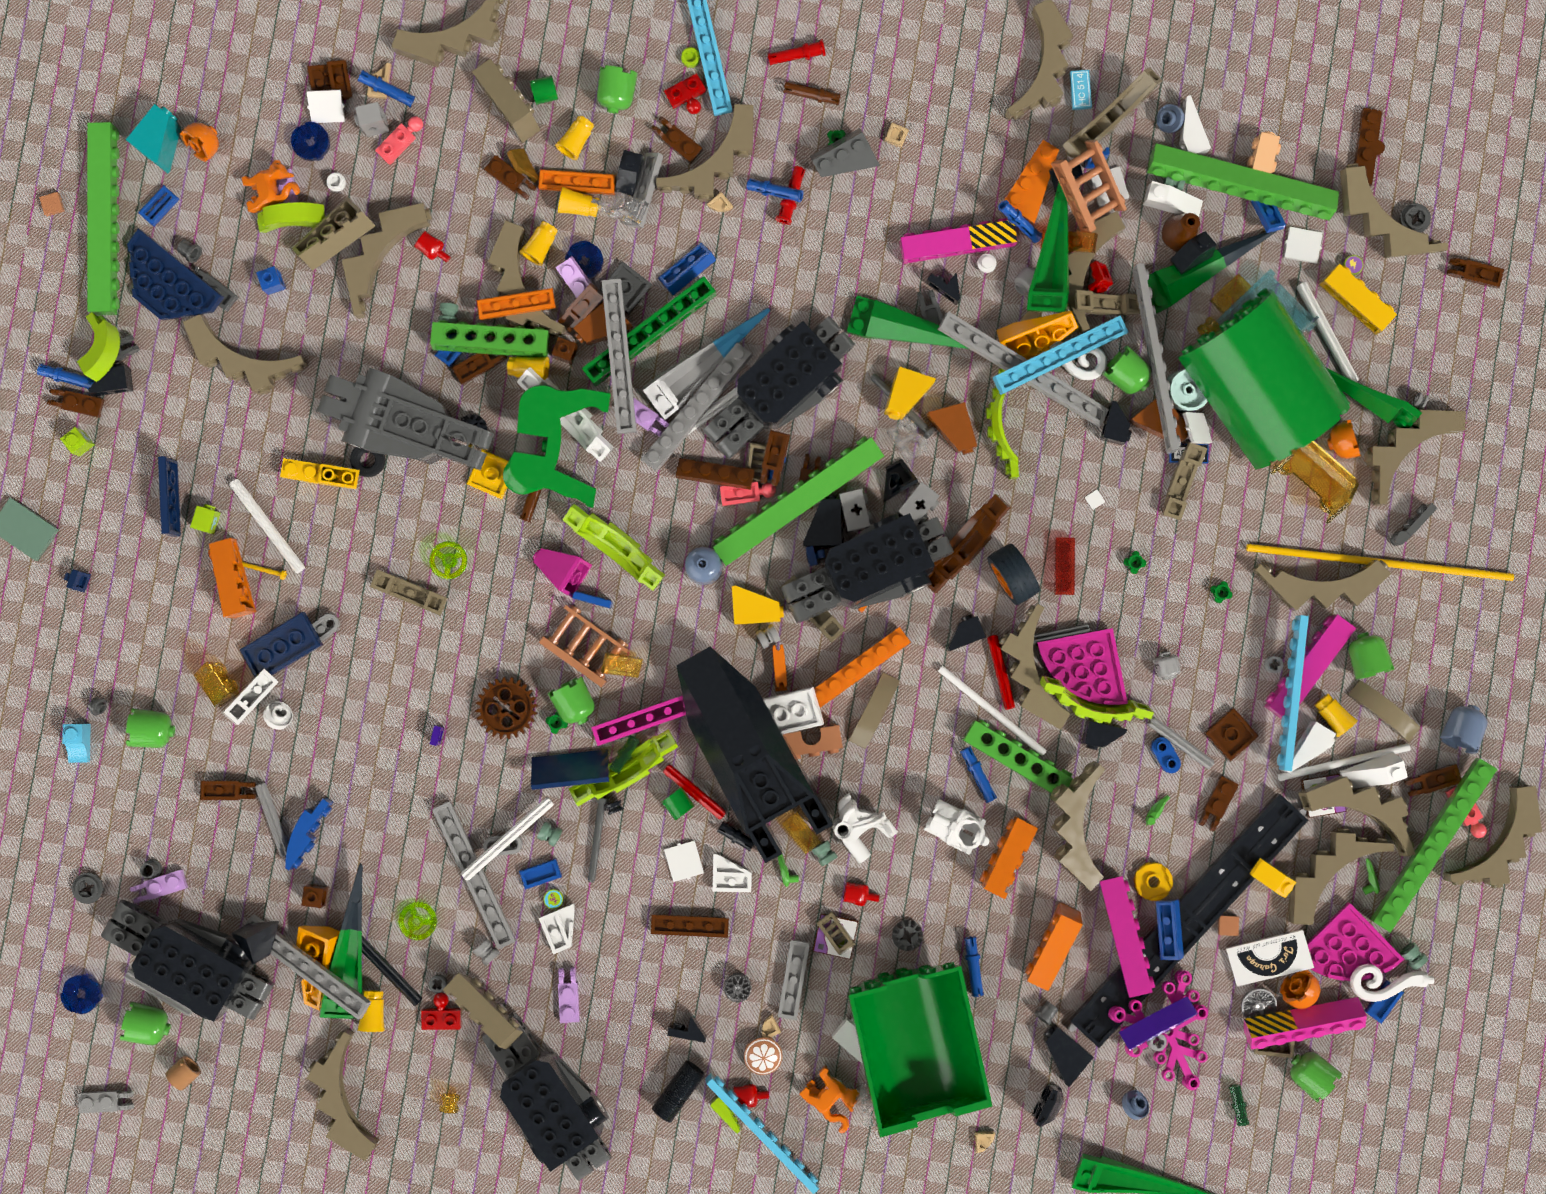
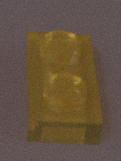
M1238 273L1210 302L1224 314L1251 288V285Z
M605 653L601 672L638 678L643 659L640 657Z
M798 812L782 823L805 854L821 843Z

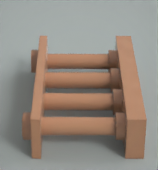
M1097 140L1085 141L1088 150L1069 162L1067 160H1055L1051 163L1080 231L1088 233L1096 230L1095 220L1112 209L1114 211L1127 210L1124 204L1125 199L1118 190L1103 155V148ZM1091 157L1095 167L1075 179L1071 172L1072 168ZM1099 175L1102 185L1082 196L1079 190L1080 185ZM1106 192L1110 202L1090 214L1087 203Z
M565 605L564 609L569 612L552 636L548 638L543 636L539 643L594 683L604 687L607 683L604 679V674L622 650L626 653L630 651L626 648L628 644L620 638L616 641L580 615L581 610L574 605H571V607ZM577 617L584 622V625L568 647L560 648L557 645L559 638L572 620ZM590 628L594 629L600 634L584 658L577 660L573 657L575 654L574 650ZM607 639L616 646L599 670L596 669L594 672L588 668L590 666L589 662Z

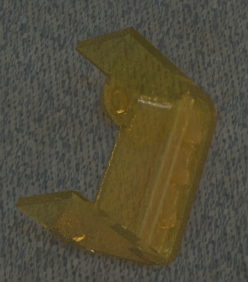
M1312 441L1303 448L1291 450L1292 454L1285 459L1277 460L1270 473L1274 475L1278 471L1280 474L1287 476L1293 473L1320 497L1319 506L1323 512L1329 514L1326 519V523L1329 524L1351 504L1359 483L1351 473L1317 443Z

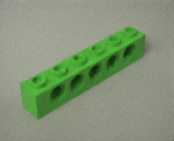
M439 320L438 322H432L430 344L433 350L548 357L549 332L541 327L526 329L524 326H515V328H510L501 324L496 326H488L484 323L469 325L467 322H457L455 324ZM450 333L457 334L456 337L452 339L448 338V335ZM470 334L476 335L473 340L467 339V336ZM488 336H495L493 341L486 340ZM508 337L514 338L510 343L505 342ZM528 338L534 340L531 344L524 343Z
M981 719L978 722L973 720L962 739L964 742L1050 793L1061 784L1069 787L1073 780L1071 778L1072 773L1065 769L1059 771L1054 768L1056 766L1055 763L1048 759H1045V761L1039 759L1038 756L1040 754L1031 749L1028 751L1021 748L1023 744L1015 739L1009 741L1005 738L1006 734L998 729L995 732L988 728L989 724ZM985 733H989L991 736V741L988 744H984L981 740L982 735ZM1001 743H1005L1008 747L1007 752L1004 754L998 751V746ZM1018 753L1024 755V761L1020 764L1015 762V755ZM1034 763H1039L1041 769L1038 773L1034 774L1031 767ZM1055 773L1057 775L1055 783L1048 781L1049 774Z

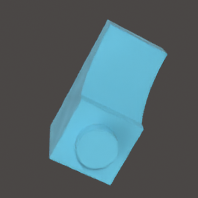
M63 724L62 744H65L67 749L68 763L90 762L91 724Z

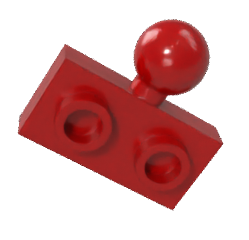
M697 73L664 90V94L673 109L687 102L686 109L690 114L695 115L700 112L701 103L694 98L705 93L706 88Z
M443 992L437 993L433 998V1003L437 1008L421 1010V1030H460L462 1027L461 1008H445L449 1002L448 995Z

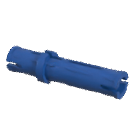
M364 70L361 71L358 82L411 108L416 96L383 81L381 77L377 78Z
M749 178L747 182V190L762 193L764 196L772 195L796 202H801L803 199V190L776 185L767 180L759 181Z
M1007 200L999 204L998 210L1033 243L1041 240L1042 233L1022 216V212L1019 209H1015Z
M40 363V366L37 368V375L51 378L55 382H66L87 389L95 382L89 377L63 370L61 367L55 368Z
M971 746L962 749L960 753L966 762V768L971 772L985 802L989 803L995 800L997 796Z
M976 936L964 938L967 954L965 955V960L968 961L972 997H979L978 994L980 996L984 995L979 964L981 957L977 949Z

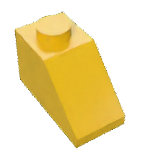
M1261 858L1249 873L1284 898H1286L1296 884L1293 879Z

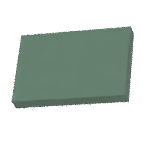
M10 497L0 511V537L33 560L39 561L60 529Z

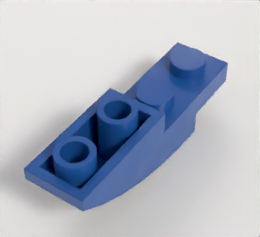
M328 797L323 798L314 811L310 808L304 810L298 819L287 847L285 869L288 871L294 868L297 869L304 860L302 859L303 855L306 852L309 853L315 846L313 842L316 837L311 832L314 833L319 828L321 818L323 816L326 817L332 810L330 806L333 801Z

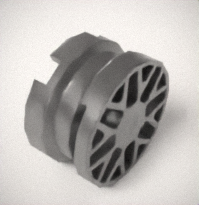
M741 973L731 975L725 981V995L732 1002L739 1003L745 1001L751 993V981L746 975Z

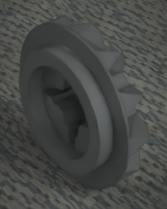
M1413 203L1401 211L1399 220L1403 226L1421 233L1430 225L1431 215L1425 206ZM1415 214H1417V220H1419V222H1415L1412 225L1413 219L1410 218V216L1413 217Z
M90 872L80 874L72 884L73 896L83 904L94 903L102 897L101 894L104 890L103 881L100 880L98 875ZM86 883L88 885H94L93 888L90 889L91 893L89 891L82 892V890L86 888Z
M903 920L895 925L892 931V939L899 949L911 951L920 946L923 932L916 922ZM904 928L909 933H914L911 936V943L907 939L902 938L905 935Z

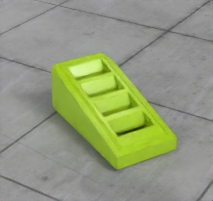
M716 1096L711 1101L710 1107L738 1134L741 1126L735 1114Z

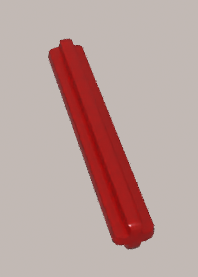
M988 636L987 641L1005 710L1015 708V703L998 636Z
M672 765L666 766L663 770L666 776L679 787H682L685 792L717 819L721 820L725 816L726 811Z

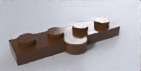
M1363 108L1361 110L1354 164H1358V167L1365 166L1368 183L1371 186L1373 184L1376 157L1380 156L1385 150L1384 143L1379 140L1382 110Z

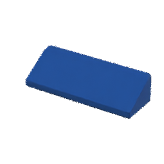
M701 242L658 279L671 295H675L714 263L716 259L712 252Z
M1179 900L1156 901L1160 960H1181L1184 958Z

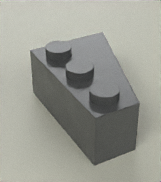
M860 128L810 156L821 177L880 166Z

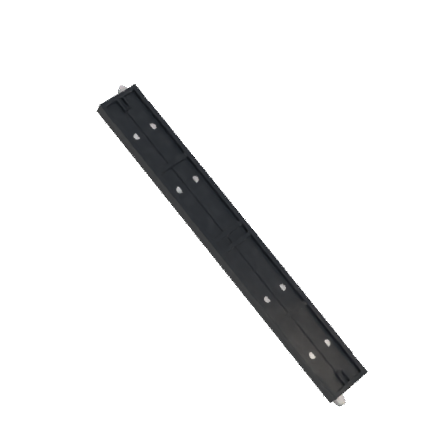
M1277 793L1179 899L1184 956L1254 881L1255 878L1249 873L1258 860L1261 858L1270 863L1309 821L1305 817L1306 811L1304 808L1297 810L1281 794ZM1158 924L1143 938L1145 949H1142L1143 957L1148 958L1150 968L1147 969L1148 976L1153 977L1155 987L1180 961L1160 960ZM1119 964L1069 1019L1071 1023L1068 1026V1030L1073 1032L1078 1028L1100 1048L1123 1023H1116L1109 1018L1110 1008L1119 1006L1127 1014H1131L1133 1011L1129 1009V1002L1133 999L1142 1002L1149 994L1129 998L1121 965ZM1134 1003L1133 1009H1136L1138 1007V1003ZM1118 1012L1116 1017L1120 1018L1121 1012Z

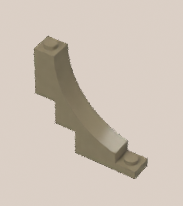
M1349 164L1340 171L1344 217L1363 215L1364 238L1383 236L1385 258L1437 253L1448 250V243H1441L1440 240L1428 241V234L1411 230L1399 224L1383 210L1371 191L1365 166L1358 167V164Z
M424 203L380 212L379 218L382 232L360 237L364 255L342 260L353 314L357 319L365 318L364 312L367 311V307L362 299L372 296V287L376 273L388 252L404 237L417 230L431 226L432 214L430 208H426Z
M1372 560L1365 567L1349 576L1321 582L1300 579L1284 571H1278L1272 576L1273 571L1267 565L1257 564L1252 569L1292 611H1297L1310 597L1322 608H1328L1341 595L1352 606H1358L1391 574L1388 571V565L1382 560Z

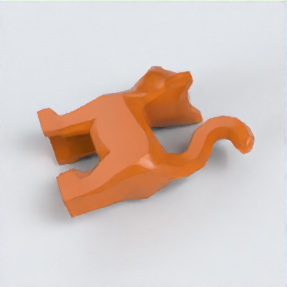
M274 160L269 169L259 171L251 178L247 176L241 177L243 186H251L252 190H257L258 197L253 196L251 197L252 201L246 203L248 212L256 213L263 210V207L283 202L288 198L291 189H293L295 195L300 193V188L295 182L287 183L283 187L282 193H279L276 181L294 177V174L288 173L280 160Z
M825 1065L819 1071L825 1086L822 1089H818L815 1086V1080L811 1079L806 1084L807 1087L801 1090L799 1095L822 1113L829 1122H841L842 1125L838 1131L839 1133H845L849 1128V1120L842 1114H831L830 1108L841 1098L849 1111L853 1112V1107L858 1101L860 1093L857 1089L847 1088L841 1080L831 1076L829 1068Z

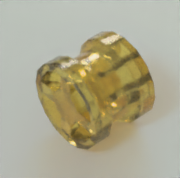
M1211 317L1206 318L1205 323L1197 327L1200 335L1208 334L1212 331L1215 333L1220 329L1219 324Z
M453 1093L441 1094L442 1105L439 1106V1111L448 1114L458 1113L459 1107L457 1104L460 1101V1095Z

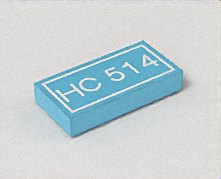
M1089 70L1070 71L1072 110L1091 109L1092 99Z

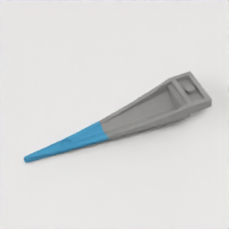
M769 308L655 376V379L641 389L664 420L681 408L734 345L739 343L770 312Z

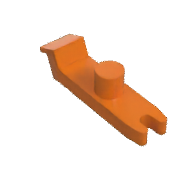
M780 644V649L776 650V646L773 645L775 691H787L784 648Z

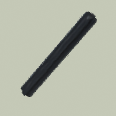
M362 936V953L413 1006H416L422 1000V997Z

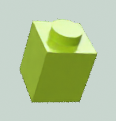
M74 427L60 438L71 454L82 456L95 445L85 431Z
M204 504L203 507L196 506L190 528L214 534L221 513L215 511L216 507Z

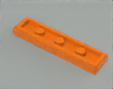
M540 169L538 188L539 190L562 191V187L579 193L615 195L616 175Z
M553 288L476 300L480 320L556 308Z

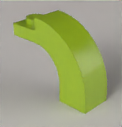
M305 202L270 205L263 207V211L257 213L259 232L262 233L286 226L314 228L325 218L324 205Z
M91 312L86 318L94 331V341L90 350L77 363L84 375L97 382L110 370L117 358L120 348V335L118 329L107 322L103 316L100 315L98 317Z

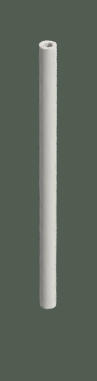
M943 665L938 670L940 674L1041 756L1046 753L1047 750L958 677Z
M1409 743L1297 769L1291 773H1280L1277 776L1279 781H1284L1372 760L1392 752L1398 754L1410 751L1411 748Z

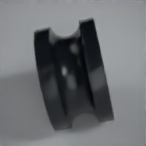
M621 800L605 806L609 810L608 815L624 809V806H621Z

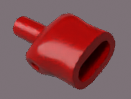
M427 231L419 237L414 245L416 249L421 251L430 260H434L438 256L447 263L451 256L442 251L444 243L430 235Z
M846 882L843 902L858 906H865L867 900L879 902L880 895L869 893L868 885Z
M754 1084L733 1086L734 1092L738 1096L737 1100L741 1104L745 1103L750 1108L757 1106L758 1099H769V1091H758Z

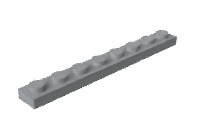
M621 278L602 280L617 434L636 433Z
M736 343L641 460L658 472L753 356L752 353L739 343Z
M449 801L432 809L462 872L478 857L452 802ZM482 868L470 880L465 881L499 950L517 940Z
M251 915L246 924L264 921L256 915ZM277 931L270 954L356 1019H362L371 1001Z

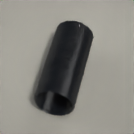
M685 1060L684 1064L681 1065L676 1075L653 1105V1112L664 1121L672 1123L675 1116L678 1115L690 1095L704 1078L705 1073L694 1063Z

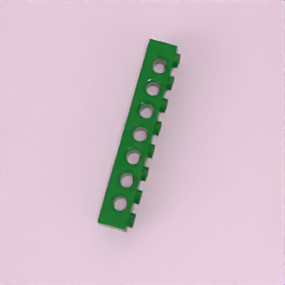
M705 276L627 334L630 361L716 296L715 289ZM606 349L582 368L595 387L611 376L609 349Z

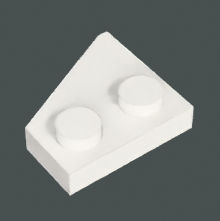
M714 853L713 892H751L752 872Z
M574 903L539 918L553 954L572 947Z

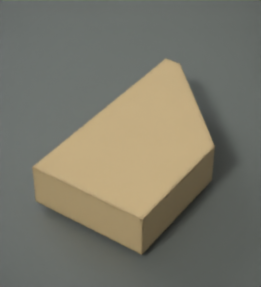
M386 63L382 69L372 75L377 78L381 77L383 81L389 83L392 65ZM368 86V97L387 99V95L379 91L375 92L373 88Z

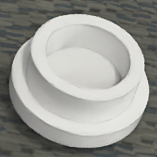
M332 173L327 178V186L333 192L342 191L346 186V180L340 173Z
M983 254L979 257L977 266L981 272L990 273L996 267V259L991 254Z

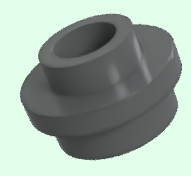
M95 697L90 701L88 709L94 716L102 714L107 708V701L102 697Z

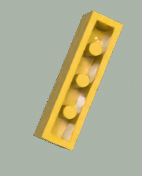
M1339 264L1333 268L1319 284L1375 335L1382 332L1397 315L1391 305L1381 301L1376 292L1370 291L1365 286V283L1361 279L1355 278L1351 274L1350 269L1344 265Z

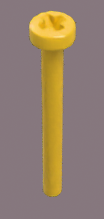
M242 562L243 567L279 576L281 580H284L287 575L285 570L279 572Z

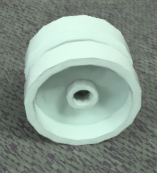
M1186 369L1176 371L1168 376L1167 379L1170 383L1169 397L1172 398L1173 408L1176 411L1188 412L1198 410L1208 402Z

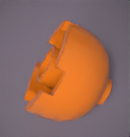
M196 122L187 125L180 132L184 145L186 147L190 145L196 151L193 155L201 161L206 162L217 153L219 140L216 136L217 131L212 126Z
M1351 419L1336 424L1330 432L1331 439H1327L1329 449L1334 450L1337 456L1345 459L1361 456Z
M1309 970L1299 971L1290 979L1287 976L1280 988L1283 1000L1290 1006L1298 1009H1305L1315 1004L1321 992L1319 981Z

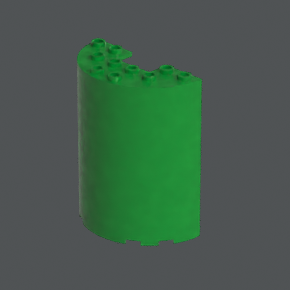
M1267 288L1256 294L1257 298L1250 299L1242 304L1243 308L1234 314L1235 318L1219 325L1220 329L1215 333L1212 331L1196 339L1198 342L1195 345H1188L1181 351L1183 354L1177 357L1255 470L1270 466V461H1281L1292 454L1291 450L1303 448L1317 439L1341 419L1339 415L1347 413L1350 408L1349 404H1351L1273 289Z
M954 962L937 966L923 965L909 970L903 967L896 969V973L892 974L888 972L877 974L878 978L863 981V983L850 988L847 992L880 1138L917 1128V1122L949 1113L957 1117L993 1107L962 967L955 965Z

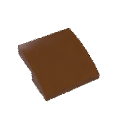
M346 60L327 61L325 65L307 66L311 91L341 89L342 101L352 98Z

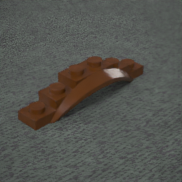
M994 494L988 503L984 504L952 538L950 544L954 553L934 562L935 567L932 574L928 575L932 582L928 587L933 593H938L949 579L953 580L964 566H968L992 539L991 534L1001 524L1000 520L1011 508L999 495Z

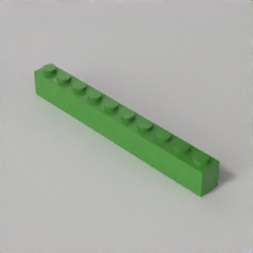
M110 122L87 123V312H92L95 315H117V309L120 307V302L117 298V291L120 288L119 280L117 279V272L120 269L119 261L117 260V253L120 250L117 241V234L120 231L119 224L117 223V215L120 212L119 205L117 204V197L120 193L117 185V178H119L120 174L117 166V159H119V149L117 148L119 131Z
M1157 143L1149 157L1147 173L1156 176L1171 177L1174 181L1184 180L1186 181L1185 183L1193 186L1207 188L1247 200L1259 201L1266 205H1274L1285 210L1329 221L1337 211L1339 191Z
M863 436L856 441L857 445L852 449L847 447L840 452L841 456L836 460L832 458L824 464L826 467L822 470H814L808 475L809 479L804 482L803 480L798 481L793 485V490L788 493L784 491L778 495L776 502L773 504L768 502L761 507L762 511L757 515L752 513L745 519L747 522L741 526L737 524L730 529L731 533L727 536L721 535L714 540L715 544L712 546L723 563L727 566L883 458L884 455L873 438Z
M1480 758L1474 759L1415 849V854L1410 857L1370 918L1371 921L1388 932H1392L1494 776L1497 768Z

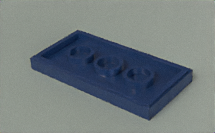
M159 456L161 534L180 537L178 462L166 456Z
M301 612L241 648L240 652L252 674L256 677L263 669L271 675L276 674L323 646V643L306 613Z
M608 749L532 757V790L609 782Z

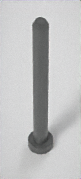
M873 374L871 380L889 397L891 388L878 375ZM912 409L907 414L925 433L924 437L926 439L936 431L934 427L930 428Z
M604 797L598 800L597 798L595 799L598 805L588 873V882L594 883L596 879L605 804L609 803V798Z

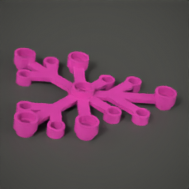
M1184 969L1176 971L1174 979L1178 983L1176 991L1175 985L1172 982L1165 981L1162 984V990L1167 994L1171 1004L1185 997H1188L1192 1002H1196L1200 998L1199 992L1194 989L1188 990L1183 995L1186 986L1192 981L1191 973ZM1187 975L1186 981L1183 982V976ZM1170 984L1171 988L1167 991L1166 986ZM1194 992L1195 997L1191 999V994ZM1136 999L1129 1002V1009L1133 1011L1135 1016L1127 1014L1119 1006H1113L1109 1010V1018L1116 1023L1126 1021L1133 1025L1145 1018L1141 1010L1142 1003ZM1134 1003H1138L1136 1009H1133ZM1199 1003L1193 1005L1198 1013L1196 1016L1171 1029L1169 1034L1162 1033L1166 1037L1167 1045L1169 1043L1171 1047L1168 1060L1165 1055L1167 1045L1162 1051H1157L1153 1055L1154 1061L1158 1064H1164L1167 1060L1161 1076L1168 1082L1175 1078L1173 1069L1177 1060L1184 1074L1182 1084L1189 1090H1196L1199 1087L1200 1081L1196 1075L1192 1074L1184 1055L1195 1058L1200 1063L1206 1062L1208 1055L1202 1050L1196 1051L1179 1045L1176 1038L1187 1041L1192 1046H1196L1199 1043L1200 1038L1197 1034L1179 1031L1180 1028L1196 1019L1204 1020L1208 1016V1009ZM1203 1010V1014L1199 1016V1011ZM1118 1012H1121L1120 1018L1116 1017ZM1123 1026L1120 1031L1124 1030L1129 1026ZM1192 1036H1195L1194 1042H1191ZM1156 1037V1040H1153V1044L1159 1041L1160 1039ZM1147 1041L1137 1046L1138 1049L1135 1053H1133V1049L1129 1051L1125 1045V1052L1131 1057H1138L1141 1055L1142 1050L1148 1047ZM1203 1053V1058L1199 1059V1055ZM1162 1055V1059L1158 1061V1056ZM1167 1072H1170L1169 1078H1166ZM1195 1080L1194 1084L1191 1086V1081Z

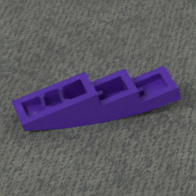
M1185 997L1125 1028L1119 1034L1130 1051L1142 1043L1170 1031L1198 1013L1189 998Z

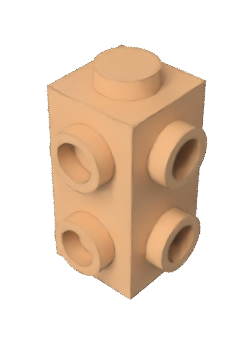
M1265 131L1261 132L1257 138L1255 137L1251 149H1254L1253 155H1250L1247 167L1267 173H1274L1277 162L1274 161L1275 156L1279 154L1281 144L1279 143L1280 136H1276L1273 132Z

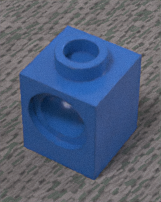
M275 266L256 272L262 291L270 295L286 289L281 272Z

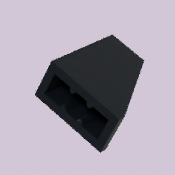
M826 496L825 499L820 501L803 541V547H836L842 544L841 499H836V496Z
M1054 1024L1045 1030L1043 1040L1063 1082L1070 1087L1094 1057L1059 1026Z

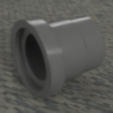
M186 240L181 241L177 247V251L186 257V260L190 263L196 262L202 254V248L199 245L192 244Z
M154 859L146 861L140 867V874L144 878L154 879L162 873L161 863ZM148 865L153 869L151 875L146 871Z
M1046 1001L1039 1011L1036 1010L1034 1014L1050 1026L1051 1020L1058 1009Z

